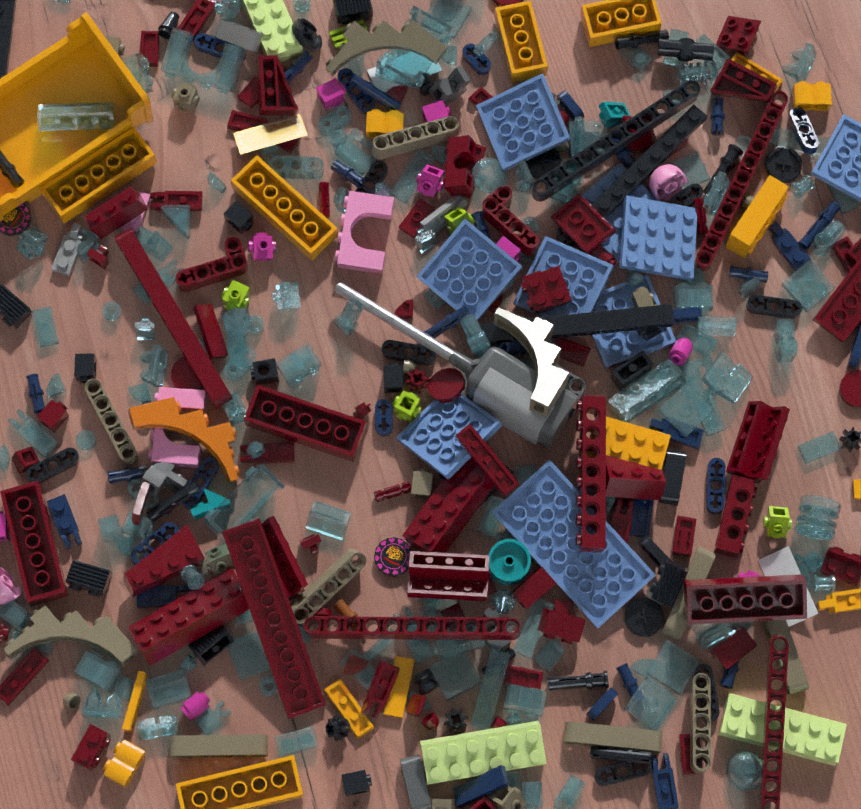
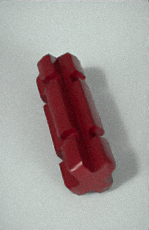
M320 182V213L326 218L330 217L329 183Z
M701 197L695 198L693 203L694 207L697 208L695 209L698 224L697 231L700 235L707 234L705 208H703L704 199Z
M407 481L401 483L400 486L397 484L384 488L383 491H375V500L380 502L384 498L390 499L400 496L402 493H410L412 489L411 484Z

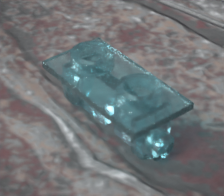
M699 316L697 321L698 336H736L737 317Z
M177 715L160 716L159 723L157 724L155 717L141 719V722H137V732L140 740H149L154 737L171 736L179 733Z

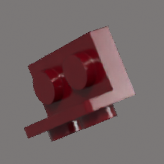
M829 547L819 573L857 586L861 576V556L854 553L851 555L847 554L839 547Z

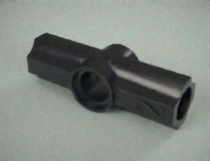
M681 38L679 40L659 39L657 53L658 56L677 57L678 60L683 62H689L693 59L713 61L714 44L695 42L691 38Z

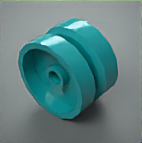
M504 539L497 542L489 552L490 577L496 583L503 586L516 585L526 578L531 565V556L526 546L515 539ZM505 560H508V562L512 561V564L508 565Z

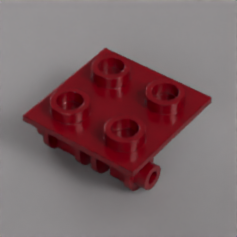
M728 16L715 47L737 50L739 54L745 57L749 54V49L753 45L761 20Z

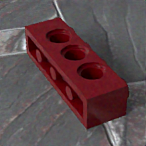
M737 475L732 476L714 553L737 558L738 554L743 552L745 542H742L743 534L747 535L749 524L746 523L747 516L751 517L753 505H750L751 499L756 497L758 487H755L756 480ZM742 495L745 497L746 501L739 502L736 499V496ZM738 513L741 516V520H734L732 514ZM727 532H735L737 538H729Z

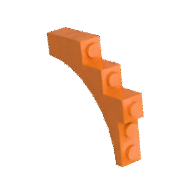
M175 397L129 408L128 415L133 430L164 428L189 436L203 445L215 457L225 474L228 484L235 483L238 480V476H240L239 468L237 465L234 466L232 459L235 457L232 447H229V444H233L237 435L234 426L231 427L230 422L207 428V425H209L208 416L203 414L202 409L180 415L181 406L179 401L175 400Z

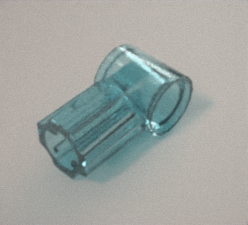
M833 220L821 233L815 236L812 245V251L815 255H826L829 248L846 232L841 222Z
M351 299L333 322L346 336L352 334L359 325L357 320L363 311L362 303Z
M468 314L459 320L473 354L491 347L475 314Z
M570 775L561 792L556 797L553 809H560L557 805L559 801H565L568 805L567 809H571L586 783L578 777Z

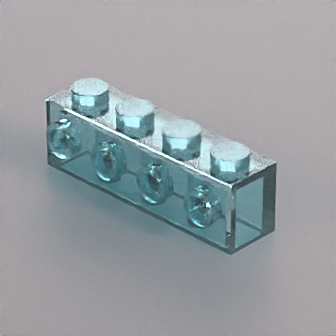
M114 102L38 104V130L111 129L115 126Z
M670 359L659 364L658 367L643 375L636 382L612 396L608 400L611 412L620 421L630 422L686 384L683 371Z

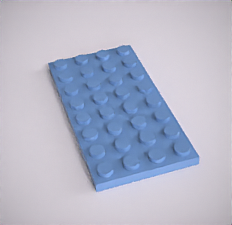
M548 460L494 509L492 513L517 541L526 546L536 562L546 570L588 619L599 628L656 575L607 521L606 549L602 553L579 552V546H576L575 542L576 534H579V526H576V515L579 514V507H576V496L579 495V491ZM586 508V512L589 515H595L592 508ZM586 527L588 534H595L592 527Z

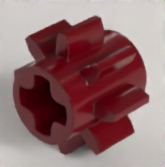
M415 368L413 374L408 372L410 379L406 380V385H411V392L418 390V393H421V389H428V385L425 382H429L430 377H425V370L420 372ZM421 379V382L414 383L415 380Z

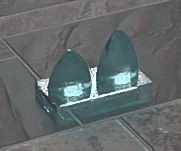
M806 43L804 48L791 52L793 58L798 63L787 64L781 67L783 72L795 78L796 82L806 81L817 55L814 45Z
M153 345L152 350L139 356L141 361L149 365V368L141 372L139 376L144 382L150 383L154 387H163L169 353L160 345Z
M94 688L86 699L85 707H82V716L84 718L124 719V709L116 693H113L107 699L105 707H103L101 696Z

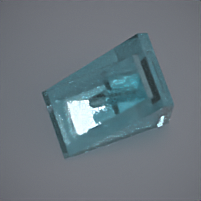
M163 205L161 209L164 216L189 239L192 220L191 207L189 205Z
M237 392L231 394L233 400L222 405L231 426L243 422L247 412Z

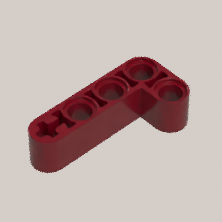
M508 186L498 187L483 201V218L517 246L524 255L529 257L536 255L539 248V237L508 210L512 201L511 188Z
M231 236L225 240L226 257L179 271L175 277L179 290L189 292L245 274L248 270V264L240 239ZM231 245L238 246V248L235 250L229 249ZM236 262L244 263L241 267L234 266ZM219 267L225 268V271L221 273L217 272L216 270ZM201 273H207L205 278L198 277Z

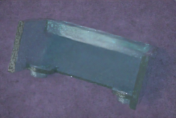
M263 464L258 465L256 468L251 466L245 473L247 477L215 510L212 508L204 516L206 518L204 523L223 544L226 543L221 531L246 523L276 490L285 487Z

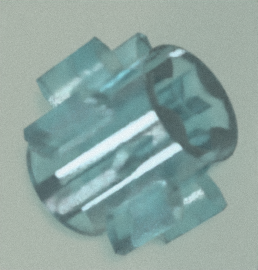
M505 589L499 590L498 593L495 592L491 600V605L495 606V610L500 614H507L509 610L513 611L516 603V598H512V592Z

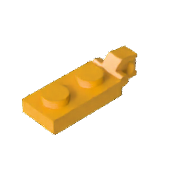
M861 588L831 593L825 596L826 600L816 603L818 611L828 610L829 613L834 614L860 610Z

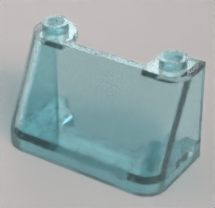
M413 6L409 12L411 18L406 22L410 23L413 19L441 43L448 45L453 37L451 34L452 26ZM389 49L388 53L385 52L384 56L381 55L376 62L375 75L383 80L415 89L417 86H422L425 80L424 76L433 62L410 51Z

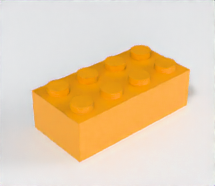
M605 0L582 5L580 16L589 47L613 43L616 38L627 37L633 33L638 35L660 31L662 25L655 0Z
M531 1L496 7L494 18L511 83L532 79L542 73L544 76H547L548 64Z
M769 175L731 232L726 248L744 259L748 253L751 255L758 241L765 235L768 226L775 220L778 211L786 203V199L789 196L786 192L789 186Z
M606 417L607 456L662 469L671 435ZM591 433L589 438L595 439L594 434ZM586 451L588 457L595 458L592 451Z

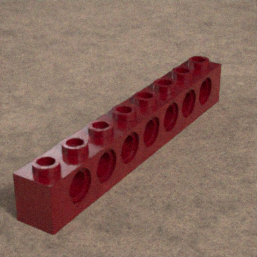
M583 395L576 405V411L579 413V420L576 423V431H579V438L576 441V450H579V457L576 459V469H579V476L576 477V488H579V495L576 496V507H579V514L576 515V526H579V534H576L575 542L576 546H579V552L602 553L606 549V396ZM586 414L594 415L595 420H589ZM586 433H593L595 439L588 438ZM586 451H592L595 458L588 457ZM586 470H592L595 477L588 476ZM586 489H592L595 496H589L586 493ZM586 508H592L595 515H589L586 512ZM586 527H592L595 534H588Z

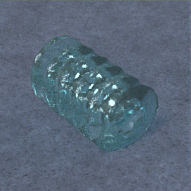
M712 60L710 64L708 61H704L703 66L701 62H697L696 66L690 63L688 67L686 64H682L681 68L679 65L677 68L680 85L689 80H694L698 83L699 80H702L703 85H706L707 79L713 84L714 78L717 79L718 77L715 60Z

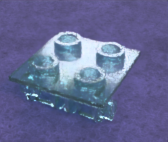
M581 116L575 117L574 121H569L571 156H574L607 134L605 120L584 121ZM602 148L597 149L600 153L605 152Z

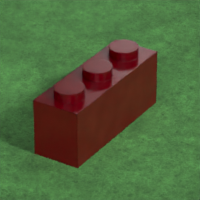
M130 186L84 217L90 230L100 239H103L148 209L142 196Z

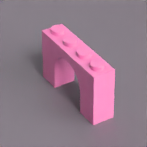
M349 191V196H345L344 199L346 214H342L341 217L343 232H339L338 235L340 250H336L335 262H337L338 268L383 274L385 252L359 247L353 241L351 234L354 225L363 218L374 217L392 220L394 197Z
M159 387V393H155V401L175 397V400L179 401L181 406L180 413H189L202 409L203 414H205L207 400L205 390ZM164 428L151 430L153 449H149V460H151L153 465L160 462H168L174 464V468L198 469L201 459L200 446L175 444L165 436Z

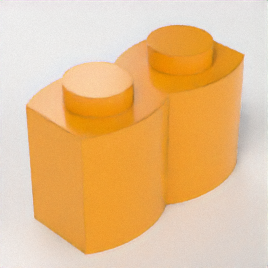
M806 81L797 82L792 88L793 108L799 107L805 111L830 110L832 106L831 84H827L824 81H818L815 84H810Z
M378 109L367 112L366 138L374 139L379 135L403 129L404 113H400L398 110H390L385 113Z
M124 739L122 743L119 742L113 751L115 753L113 759L105 763L103 775L126 788L143 761L146 752Z

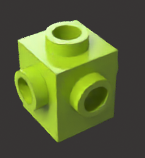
M461 207L444 216L450 235L464 219L472 225L475 222L471 214Z
M232 280L230 286L224 289L221 296L225 308L231 312L237 311L241 313L243 308L246 309L250 302V287Z
M404 390L393 402L396 417L403 421H412L413 417L417 418L422 409L419 397Z
M769 506L767 517L764 516L763 528H766L767 536L786 538L787 531L791 530L792 519L789 517L788 508Z

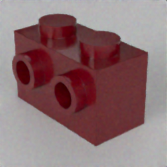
M543 608L537 630L543 633V637L554 640L556 636L560 637L561 642L572 644L573 641L580 643L586 620Z
M90 724L71 760L92 772L93 768H96L101 760V753L109 746L111 735Z

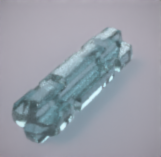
M495 30L491 31L489 35L474 47V54L481 56L498 40L499 33Z

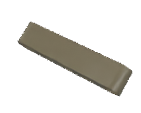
M448 116L379 135L373 139L371 153L376 159H385L446 142L449 138L456 137L459 122L455 117Z
M89 379L85 383L84 388L122 462L126 465H134L138 460V453L101 382L97 379ZM92 387H99V390L97 392H90V389ZM103 402H104V403H107V407H106V408H104V409H99V408H98V406H99L101 403H103ZM110 419H116L113 425H107V422ZM118 435L125 436L123 441H115ZM128 451H132V452H133L132 457H130V458H125V457H124V454H125L126 452H128Z
M698 546L685 580L706 579L716 554ZM684 583L662 630V633L681 640L687 626L684 614Z
M355 549L347 550L290 604L294 616L295 612L301 609L300 615L295 617L296 622L303 624L308 617L313 616L366 565L365 555ZM357 555V561L352 563L353 557ZM343 569V574L338 577L339 570ZM329 582L328 589L324 590V585ZM315 596L314 602L309 604L310 598Z
M762 621L769 640L774 635H782L789 643L787 693L792 695L809 690L808 681L787 621ZM782 639L775 640L774 648L776 650L782 649L784 641ZM776 659L778 668L781 669L783 662L780 659Z
M699 673L690 682V767L694 773L703 774L711 766V682L706 674ZM698 679L702 680L705 687H697L695 681ZM697 699L704 701V708H699L696 705ZM696 719H702L705 722V727L699 728L696 725ZM696 739H702L705 742V748H699L696 745ZM702 759L705 762V768H699L696 765V760Z
M565 722L563 742L573 745L624 750L633 748L634 751L661 753L662 732L580 722Z
M268 735L170 736L169 757L268 756Z

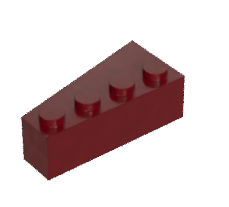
M188 525L124 574L123 581L131 597L203 565L205 558Z

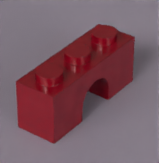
M470 135L449 138L446 147L447 162H445L446 173L443 186L451 196L470 194L473 191L474 176L467 168H461L464 163L475 160L476 142Z

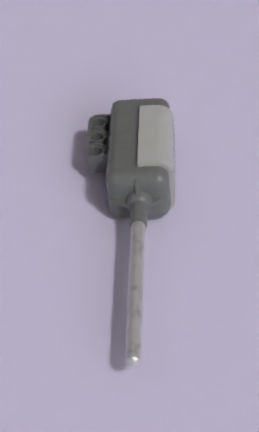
M340 282L335 287V291L339 295L442 356L449 363L463 371L466 376V397L499 420L502 426L532 444L537 445L539 443L550 449L570 418L573 417L577 401H580L583 396L586 384L581 378L571 372L568 374L567 385L549 415L544 417L529 410L530 398L537 383L534 367L527 366L522 361L497 347L489 348L482 357L472 360L458 351L452 350L347 285ZM577 387L580 389V391L575 392L572 390V388Z

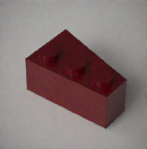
M259 55L256 60L259 115H296L299 108L294 101L291 88L288 86L278 56Z
M727 59L710 93L769 103L777 89V84Z
M606 455V497L661 500L666 485L663 470Z

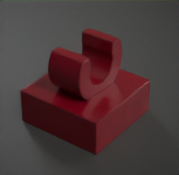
M101 244L97 251L90 248L87 256L91 262L103 269H106L109 264L107 260V255L109 254L107 247Z
M317 532L299 540L303 549L309 547L312 555L320 552L317 543L321 542V539Z

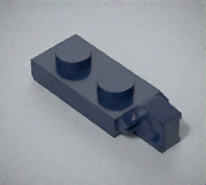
M777 222L770 226L769 231L773 234L774 246L794 271H798L811 262L812 259L786 228L782 229Z
M652 418L649 425L651 430L671 435V441L697 450L704 432L703 429L670 418H662L661 421Z

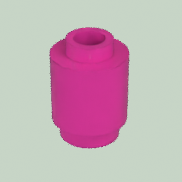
M687 338L677 340L668 354L670 361L676 365L685 364L693 350L692 342Z
M197 691L183 703L184 705L180 709L189 720L196 719L210 707L208 704L210 699L204 692L200 694Z

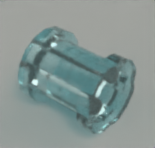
M805 175L802 180L791 183L790 187L793 194L800 198L806 191L814 190L815 183L809 175Z
M188 565L182 569L181 578L187 582L190 589H199L203 586L204 577L198 573L195 566Z
M814 575V593H818V591L834 593V575H830V577Z

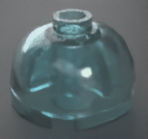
M745 750L735 753L726 765V776L730 784L740 791H751L761 785L762 758L760 755L753 751Z

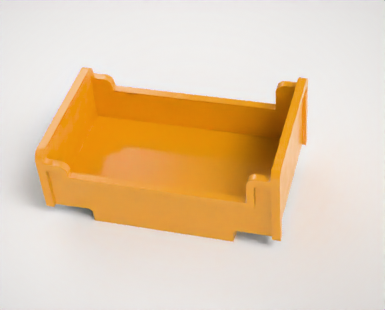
M87 12L66 27L67 36L0 79V150L7 160L15 165L16 171L25 180L21 187L15 188L10 180L3 176L0 169V221L4 219L3 216L23 202L28 201L30 203L41 196L40 187L132 127L136 129L145 122L149 124L153 121L151 102L148 95Z

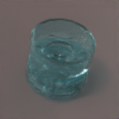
M802 496L798 511L803 515H799L796 518L795 532L813 539H834L836 535L834 530L837 528V524L832 520L839 518L840 503L821 496Z

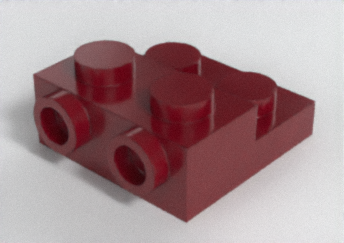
M559 265L522 277L524 280L521 283L522 289L530 297L527 303L530 310H534L537 315L572 302Z

